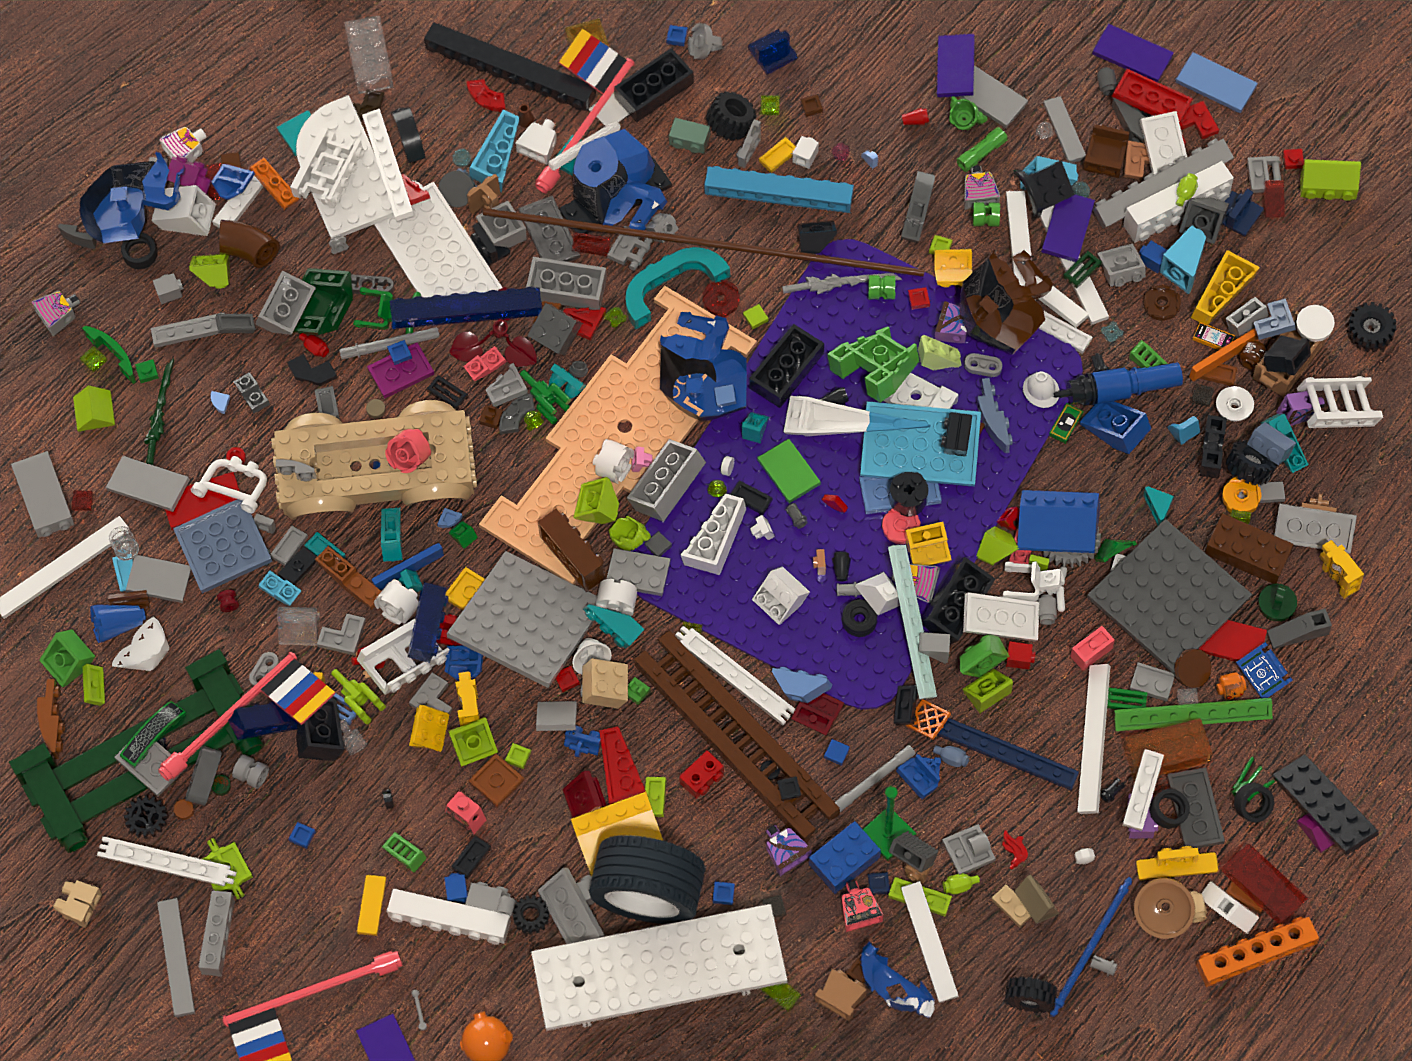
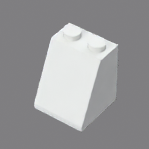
M197 185L179 187L180 200L168 211L155 208L152 221L161 230L208 236L216 203ZM174 187L164 188V194L171 197Z

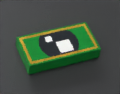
M1066 403L1049 436L1066 444L1082 417L1083 411Z

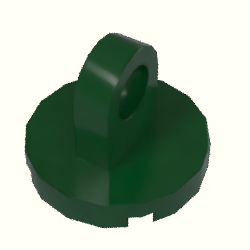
M1272 584L1261 591L1258 598V607L1267 619L1281 622L1293 616L1297 608V597L1288 586Z

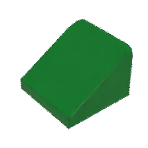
M464 521L448 532L462 548H466L478 538L474 529Z

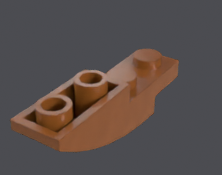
M329 546L315 558V561L357 601L363 602L371 610L375 607L374 600L382 591L358 573L353 565Z
M47 679L45 697H37V717L41 734L54 759H59V753L63 751L61 734L65 732V724L58 716L59 706L57 698H60L61 689L55 679Z

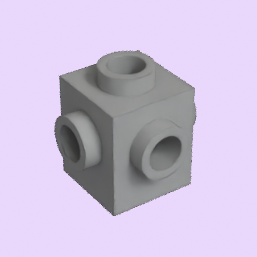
M663 213L656 214L652 221L646 225L647 231L674 234L679 228L675 224L676 220L672 215ZM653 239V240L656 241V242H661V243H664V242H665V241H663V240Z

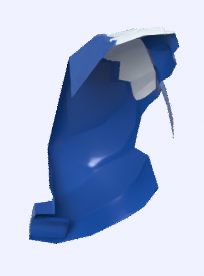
M868 942L862 950L861 964L863 977L871 992L876 990L878 995L883 997L889 1007L902 1012L915 1011L918 1015L930 1018L934 1011L935 1000L922 981L920 988H918L888 967V958L877 955L879 948H875ZM900 983L908 996L904 999L896 997L894 1000L890 997L886 987Z

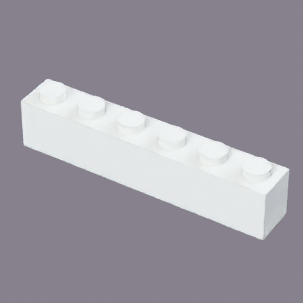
M393 889L387 908L388 917L392 921H407L416 927H421L422 925L429 926L434 931H441L442 929L456 936L464 934L473 940L486 939L489 943L496 945L499 943L505 944L511 923L510 915L397 889Z

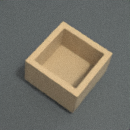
M591 659L582 667V703L618 709L628 701V664Z

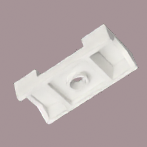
M910 373L896 392L883 401L889 404L951 409L958 402L959 394L944 386L939 388ZM917 393L921 398L914 400L911 398V395Z

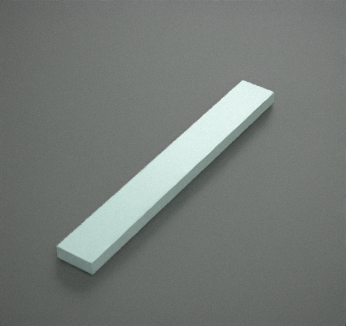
M893 545L888 547L919 699L935 698L937 693L929 656L919 652V634L924 633L907 548L906 545Z

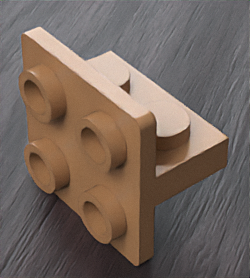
M496 174L487 177L483 183L473 187L468 192L467 199L471 214H474L481 208L492 209L499 205L498 195H500V187Z

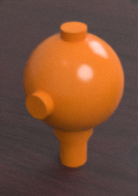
M485 1011L473 1014L474 1020L463 1031L462 1040L460 1041L461 1049L471 1061H502L509 1051L513 1038L512 1033L499 1019L486 1016Z

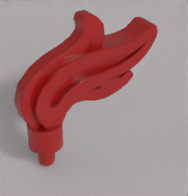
M1005 830L1002 846L1006 851L1014 854V859L1011 861L1010 866L1012 870L1027 859L1028 851L1022 843L1023 836H1018L1015 840Z

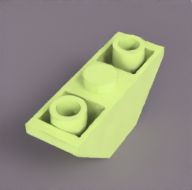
M926 335L921 336L918 352L922 366L931 370L962 366L961 354L957 348Z

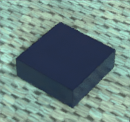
M888 872L868 874L869 889L872 895L889 894Z

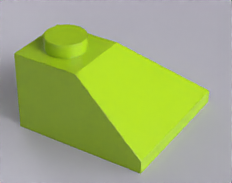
M220 254L193 256L189 270L210 287L225 288L230 283V256Z
M608 477L581 485L573 518L599 524L616 520L619 502Z

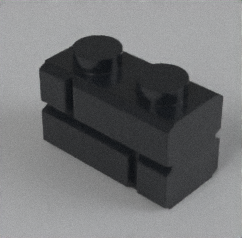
M950 412L949 418L945 417L943 429H947L946 436L942 435L941 447H944L945 454L967 456L972 415Z

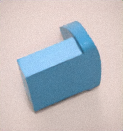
M1192 416L1180 425L1173 423L1167 426L1170 433L1181 445L1200 433L1199 421L1195 416Z

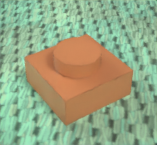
M824 549L816 550V557H813V568H817L818 575L826 574Z

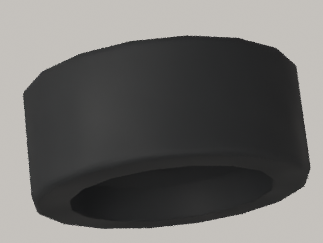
M141 232L138 239L124 240L121 245L123 259L131 268L145 269L150 267L157 258L158 250L156 244L148 234ZM139 243L149 245L150 252L145 257L135 259L129 256V250L132 246Z
M1247 783L1236 793L1234 807L1236 812L1247 821L1253 823L1262 822L1273 811L1274 797L1272 792L1261 784ZM1260 792L1263 795L1261 807L1254 813H1248L1246 811L1247 799L1251 794Z
M1169 788L1162 790L1152 799L1149 812L1157 825L1162 828L1173 829L1177 828L1187 819L1190 813V805L1183 793ZM1162 799H1170L1178 805L1180 810L1178 818L1169 819L1164 816L1159 807Z

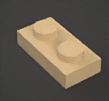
M1007 885L992 897L991 900L1019 928L1031 918V915L1018 896Z

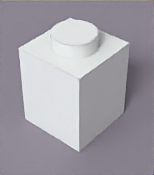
M801 136L793 152V163L809 169L818 153L819 142H816L813 138Z

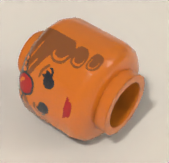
M1237 672L1220 676L1216 689L1218 695H1222L1226 700L1242 697L1244 691L1247 690L1243 675L1240 676Z

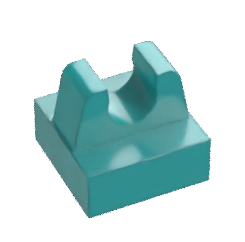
M405 569L400 573L401 577L398 581L402 585L405 584V588L413 589L415 592L423 589L417 572Z

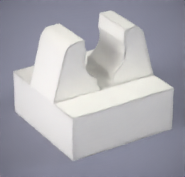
M763 515L757 517V524L750 528L753 536L756 539L763 536L767 540L774 538L775 536L768 520Z

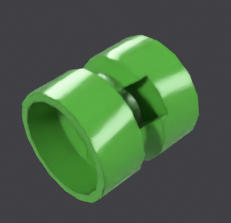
M974 202L973 226L988 224L989 227H999L1000 203L989 202L988 205H985L984 202Z
M869 275V300H879L880 297H883L884 300H895V275H885L883 278L879 275Z

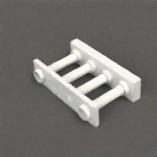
M1357 376L1354 378L1322 379L1309 377L1304 379L1297 387V391H1308L1314 410L1313 416L1307 421L1308 427L1375 426L1383 418L1382 411H1373L1370 408L1364 388L1372 381L1371 377L1363 378L1362 376ZM1348 390H1357L1363 411L1354 410ZM1316 391L1325 392L1330 412L1321 410ZM1332 391H1341L1347 412L1338 410Z

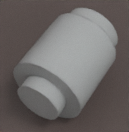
M1042 595L1037 600L1039 602L1038 616L1040 623L1043 625L1054 624L1055 619H1057V600L1052 595Z

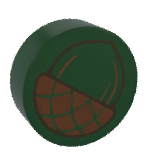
M215 776L211 787L214 794L223 796L230 791L231 783L227 776Z

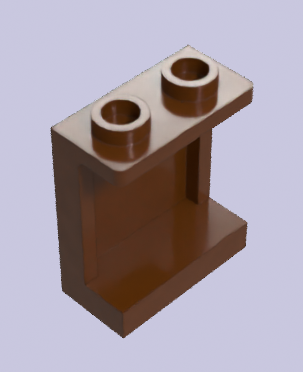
M1094 124L1083 170L1119 178L1130 132Z

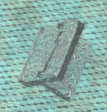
M278 607L279 644L317 646L318 626L321 620L320 612H317V608Z

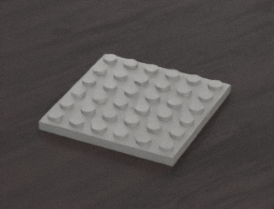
M505 551L449 629L447 637L549 688L594 623L585 615L586 612L583 608L588 604L596 606L597 596L590 592H585L584 589Z

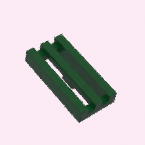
M1087 251L1063 275V278L1065 280L1068 279L1070 284L1073 283L1074 287L1078 288L1101 266L1102 261ZM1090 258V260L1072 277L1071 274L1083 262ZM1095 262V264L1081 278L1076 280L1085 270H1087Z

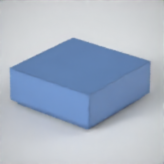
M733 384L714 388L718 407L737 404Z

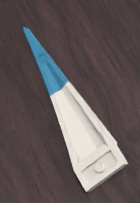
M790 396L784 433L789 435L816 436L928 428L931 426L924 422L874 413L810 397Z

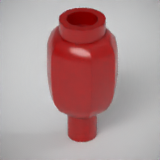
M300 333L298 338L303 341L304 347L311 354L322 358L328 355L329 348L326 342L315 335L307 336L305 333Z

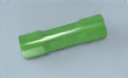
M1000 127L995 128L985 139L957 158L958 166L964 172H968L971 167L977 165L978 161L1007 141L1006 133Z

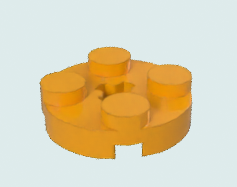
M1238 477L1232 478L1224 486L1222 500L1227 510L1237 514H1248L1256 511L1261 500V489L1258 484L1252 485V482H1249V484L1245 483V480L1237 479ZM1239 492H1243V495H1247V497L1240 499L1237 495H1239Z

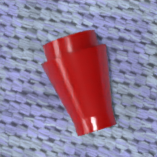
M921 107L903 114V125H925V123H929L927 108L922 109Z

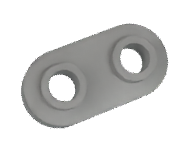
M973 353L966 357L965 369L969 373L996 377L1002 371V362L996 357Z
M266 652L261 655L249 676L253 687L258 683L257 680L259 678L265 677L279 664L276 654ZM268 662H273L271 666H267Z

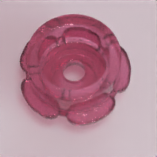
M838 143L836 147H833L832 154L835 159L842 161L848 158L850 149L848 145Z

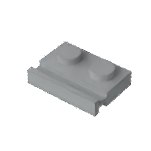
M1138 662L1129 690L1148 692L1147 696L1167 701L1175 673L1173 674L1172 672Z

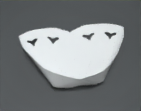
M155 617L147 620L133 636L131 645L123 648L117 654L112 666L145 671L155 669L169 650L163 628Z

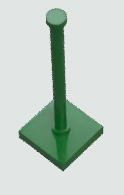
M892 786L888 787L885 791L887 797L886 809L863 829L881 849V856L887 862L894 857V855L889 853V850L896 837L906 831L916 836V832L894 812L895 798L898 791Z

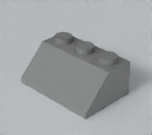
M282 271L258 316L256 325L272 333L292 335L316 287Z

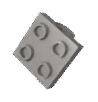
M979 824L942 839V843L957 874H966L995 862L988 837L982 832Z

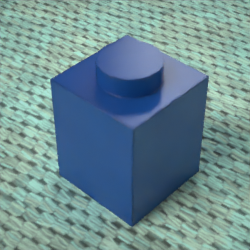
M1150 241L1147 246L1144 245L1141 248L1139 255H1141L1140 258L1147 268L1159 273L1163 255L1167 249Z
M454 873L450 874L449 877H444L447 900L458 904H465L468 896L465 875Z

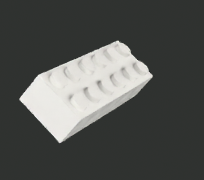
M1222 161L1194 174L1198 177V188L1192 198H1214L1225 201L1229 197L1234 178ZM1179 182L1126 208L1123 226L1134 243L1140 240L1144 241L1150 235L1161 233L1166 227L1177 225L1183 220L1189 200H1185L1182 207L1176 205L1178 199L1176 190Z

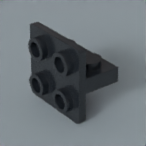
M479 222L472 226L473 233L470 238L488 266L511 254L508 247L494 246Z

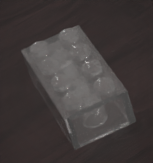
M380 15L344 22L358 94L366 93L367 89L377 91L394 87Z

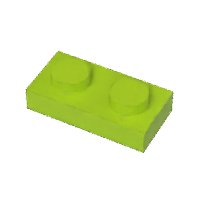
M90 664L82 666L84 703L98 706L105 704L103 667Z
M646 777L645 789L655 817H664L666 777Z

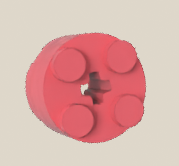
M419 429L401 431L388 442L387 449L385 450L388 463L394 469L401 470L402 473L413 472L431 455L429 443Z

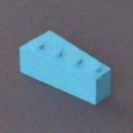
M504 109L472 162L469 175L481 183L487 177L496 174L501 193L520 118Z

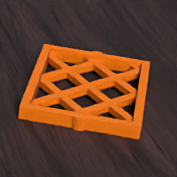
M922 699L915 712L917 721L914 722V725L918 724V728L913 725L905 726L934 740L951 713ZM924 705V710L918 712L919 709ZM935 711V716L929 717L928 712ZM925 713L926 718L919 720V715ZM945 716L942 722H939V717ZM936 719L937 724L930 726V720ZM927 721V727L921 728L920 723ZM937 727L935 732L932 734L931 728Z

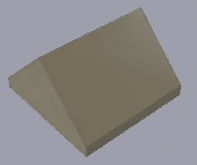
M1031 874L1014 891L1036 924L1060 914L1039 882Z

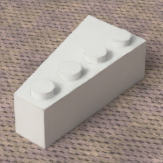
M729 494L723 496L713 510L711 517L707 522H704L697 536L693 537L687 550L682 552L681 558L685 566L720 575L746 511L743 498Z

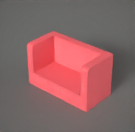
M1101 626L1072 648L1071 658L1084 671L1112 650L1115 640Z

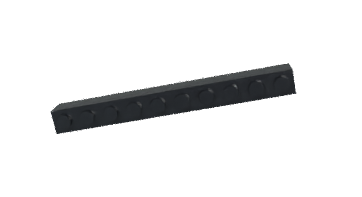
M433 22L424 37L425 48L432 53H439L447 59L457 60L463 65L472 66L481 72L485 71L496 78L505 79L511 84H518L529 91H536L544 97H551L562 104H569L577 110L587 112L596 96V89L579 78Z

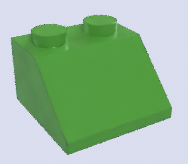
M67 630L55 634L39 661L61 687H65L83 673L82 666L91 664L95 655L73 630Z
M986 635L980 639L977 645L968 647L965 653L960 656V671L964 675L980 678L1008 658L1009 654L998 636Z

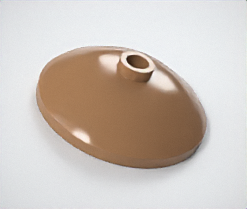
M1159 878L1148 882L1141 888L1135 899L1134 913L1138 924L1145 932L1157 938L1169 939L1181 935L1190 927L1195 915V902L1190 891L1182 883L1169 878ZM1168 903L1169 909H1164L1162 904Z

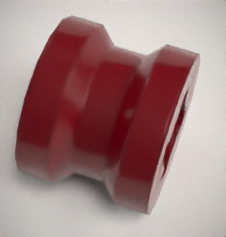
M225 590L217 594L222 612H231L239 607V603L235 599L236 592L234 590Z

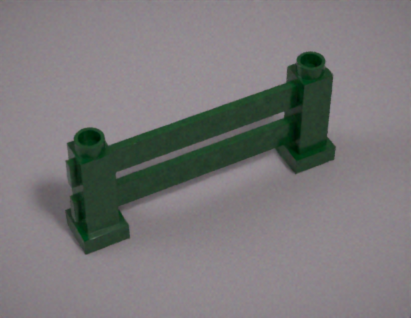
M220 649L185 667L196 693L175 703L186 711V715L174 727L171 726L159 740L213 711L220 718L241 699L240 696L244 695L235 676L230 672L227 660ZM245 706L202 746L221 750L233 743L237 752L241 751L242 755L252 756L264 747L259 728L263 726L252 706ZM149 718L58 767L44 743L9 761L33 808L40 806L45 817L41 818L40 821L51 841L58 839L62 848H65L67 853L75 852L88 843L87 833L82 826L84 823L148 789L128 771L71 803L64 793L68 789L118 763L115 756L128 744ZM207 729L167 751L170 754L173 752L177 754L179 752L182 753ZM201 747L187 759L188 767L196 763Z

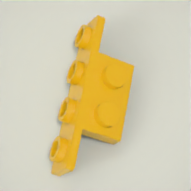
M1185 846L1179 850L1165 848L1160 850L1154 859L1136 861L1139 880L1218 872L1216 853L1199 854L1198 848H1192L1191 846Z

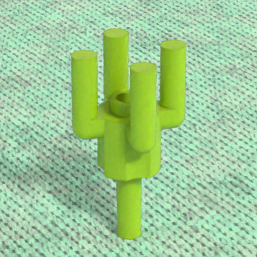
M337 669L331 672V675L343 686L341 693L345 697L344 702L366 725L372 719L360 706L364 705L368 699L380 711L386 708V705L365 683L361 682L359 684L355 679L348 681Z

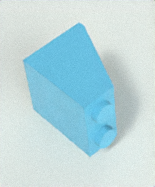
M1191 226L1164 253L1160 269L1162 275L1188 294L1191 293L1206 240L1204 232L1196 229L1194 226Z

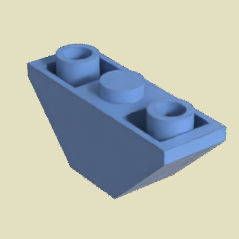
M785 667L772 669L773 675L790 700L809 703L832 688V684L827 677L821 674L812 676L805 671L792 672Z

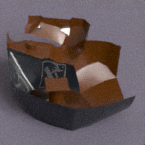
M994 250L990 257L963 281L959 312L969 336L1013 355L1046 320L1042 307L1035 299L1047 295L1052 289L1053 282L1048 275L1044 276L1031 260V256L1023 250L1012 257L1026 282L1025 286L1020 285L1016 275L1006 262L996 256L997 250Z

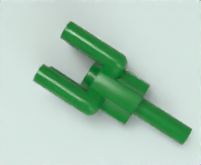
M526 370L521 371L520 376L532 387L530 394L538 402L537 410L554 425L558 419L554 416L557 410L552 404L556 402L566 413L570 407L568 404L571 399L557 384L552 383L549 386L544 380L537 382Z

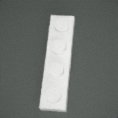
M253 176L243 193L227 201L212 221L213 225L220 228L221 220H239L264 187L255 176Z
M1147 749L1144 750L1123 826L1139 831L1143 830L1164 757L1163 754Z

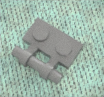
M619 234L607 257L622 265H625L626 261L629 260L631 261L629 268L635 271L637 266H640L643 262L642 258L645 253H648L650 250L652 239L645 238L644 241L639 240L641 237ZM635 247L639 248L637 254L632 253Z

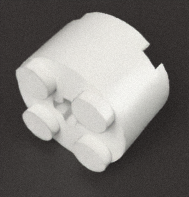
M606 439L602 444L600 454H597L593 459L596 475L602 478L608 477L610 481L619 484L618 481L622 482L631 469L632 465L629 464L630 458L634 459V450L613 440Z
M393 579L374 600V604L377 610L380 607L384 611L382 615L386 619L397 625H400L401 622L405 625L419 607L418 594L413 589H407L398 580Z
M615 579L601 581L596 606L633 616L637 598V587L624 580H621L620 583L614 582Z

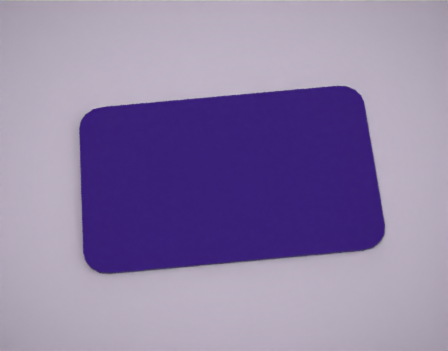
M854 239L833 241L820 254H817L916 268L875 247ZM811 261L797 284L807 282L806 277L825 280L827 276L831 277L832 274L842 278L892 272ZM924 272V277L894 273L902 278V280H895V300H884L883 297H880L879 300H869V282L858 283L854 286L844 284L840 288L836 287L829 292L826 291L817 295V291L810 292V289L791 292L747 363L746 408L711 420L694 447L705 460V465L665 521L650 517L645 525L651 537L659 531L672 544V547L661 556L670 558L663 596L637 592L638 597L773 668L780 669V667H785L792 672L800 670L812 676H816V674L826 676L832 684V688L826 691L825 694L844 702L847 706L861 710L877 709L891 702L897 695L898 686L905 684L913 670L900 606L877 615V625L869 635L864 637L852 636L843 627V610L850 602L865 600L862 595H857V597L855 595L837 596V584H854V582L858 584L884 572L896 586L895 581L892 580L893 569L888 547L906 545L907 548V544H895L885 537L882 523L888 511L872 514L865 513L859 477H864L860 476L864 432L816 436L784 433L790 397L779 408L752 391L749 378L790 327L795 324L824 343V354L791 396H803L820 400V398L836 388L844 387L849 401L845 402L843 406L866 411L867 402L880 403L867 394L865 377L870 372L859 367L842 379L831 372L827 354L843 343L848 342L851 344L857 342V338L862 336L865 338L875 335V331L885 327L890 328L892 340L905 348L915 343L917 351L921 336L926 335L935 339V331L944 301L960 307L961 289L953 285L949 287L937 285L935 276ZM927 287L930 307L911 310L908 290ZM1037 329L1013 355L984 344L969 336V334H967L965 343L940 341L959 350L962 366L931 370L921 365L919 356V363L911 371L912 374L939 388L944 386L959 394L958 402L951 409L978 411L977 398L983 396L981 390L982 379L990 378V384H994L995 387L993 399L998 403V410L1004 411V416L1008 417L1009 428L1007 432L1012 435L1013 445H1010L1009 453H1004L994 443L984 428L978 443L975 486L938 483L942 500L941 504L927 505L918 514L920 527L939 522L944 523L952 559L950 562L932 565L940 567L933 599L957 560L966 557L973 563L976 562L978 558L976 555L985 532L997 526L998 523L996 521L1007 509L1048 439L1049 433L1066 403H1069L1068 397L1059 398L1057 403L1051 407H1037L1025 397L1023 392L1024 381L1036 372H1045L1057 382L1060 390L1067 389L1066 384L1068 380H1074L1083 373L1081 357L1071 344L1064 343L1040 329ZM973 353L996 357L1002 362V371L996 377L969 373L965 369V359L969 354ZM914 393L911 395V398L919 400L921 396ZM751 412L769 417L761 443L742 439V425ZM790 439L821 481V485L791 503L787 502L757 461V457ZM726 456L734 458V467L730 476L722 475L721 465ZM739 480L773 498L763 516L768 520L775 536L774 538L767 540L763 536L756 539L753 536L750 528L757 524L756 518L761 516V514L746 507L745 514L720 575L684 565L681 558L682 552L687 550L691 540L700 532L704 522H707L711 517L713 510L725 494L731 495ZM824 495H838L848 507L846 512H839L822 501ZM796 503L802 515L807 517V524L803 528L798 529L794 527L793 520L786 512V508L789 505ZM647 541L643 542L642 545L633 551L631 550V552L655 556L645 547ZM824 549L825 575H818L817 568H813V557H816V550ZM907 549L909 562H910V564H912V562H911V557H910V553L908 552V549ZM834 553H849L851 562L847 581H836L832 562ZM783 567L810 593L802 605L779 625L752 598L772 570ZM917 598L922 619L931 603ZM858 614L854 617V620L861 623L865 620V617ZM923 626L924 633H932Z

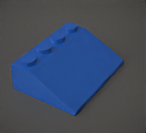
M1022 490L1018 550L1095 553L1100 515L1099 493Z

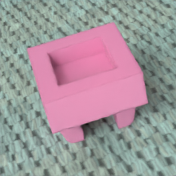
M636 447L634 450L632 472H639L642 467H649L650 463H652V455L644 453V447Z

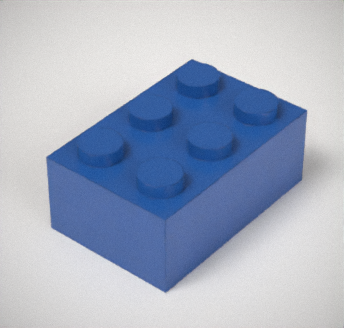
M854 821L809 857V866L829 889L836 894L847 883L851 882L880 859L881 849Z

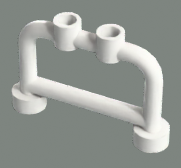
M233 456L231 460L219 459L214 461L208 467L201 481L194 483L191 492L203 498L207 491L211 490L242 500L241 508L247 513L253 514L258 507L256 501L266 486L267 476L263 471L258 470L259 466L256 463L250 461L247 466L242 465V460ZM222 466L227 467L232 472L239 471L252 478L255 476L260 479L251 495L209 481L216 469Z

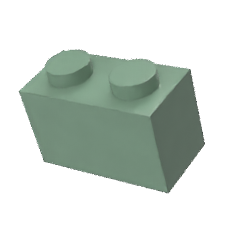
M675 118L669 134V145L677 149L683 148L693 153L704 154L710 138V126Z

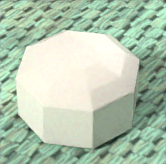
M1086 848L1075 853L1076 863L1088 864L1095 859L1093 849Z

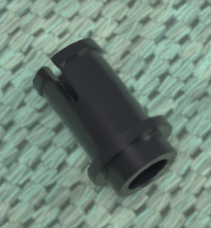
M1115 778L1106 789L1101 790L1100 797L1106 803L1113 802L1114 797L1125 788L1123 782L1116 787L1121 781L1120 779Z

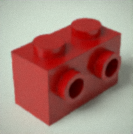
M707 750L679 776V782L697 799L700 795L704 796L714 782L717 783L723 778L724 765Z

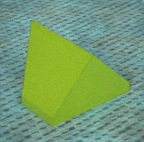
M994 526L985 532L976 556L978 557L977 559L993 566L996 562L1019 548L1012 534Z

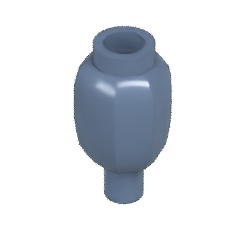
M936 745L933 753L940 755L943 762L951 766L966 767L970 757L960 748L954 746L942 748Z

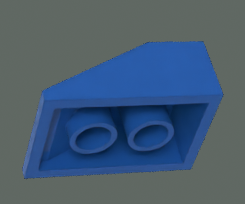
M1115 401L1095 404L1080 421V425L1114 449L1130 454L1152 429L1146 413Z

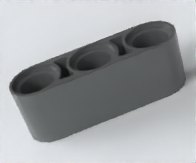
M206 746L201 747L185 801L202 806L206 805L222 751Z

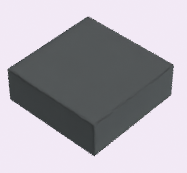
M658 531L645 543V547L655 556L661 557L672 547V544Z

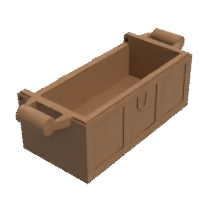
M1298 311L1293 316L1296 330L1282 333L1280 336L1283 335L1298 340L1303 338L1296 327ZM1326 339L1318 342L1309 340L1311 356L1295 375H1287V372H1267L1263 357L1255 367L1253 379L1285 398L1323 347Z

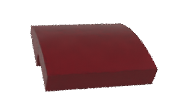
M823 693L809 703L799 702L791 720L827 736L838 718L844 702Z

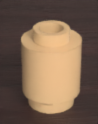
M1192 891L1190 893L1195 902V915L1192 923H1197L1207 919V909L1203 895L1197 891Z

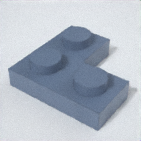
M1286 298L1268 303L1271 317L1254 322L1259 340L1296 330Z

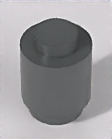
M1108 67L1102 68L1097 73L1099 88L1104 96H1111L1118 85L1115 71Z

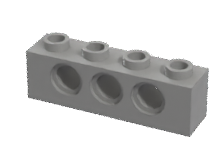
M212 891L199 962V969L202 975L222 977L235 903L232 892Z

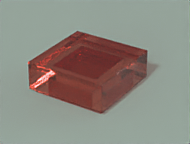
M74 490L72 510L92 511L93 491Z

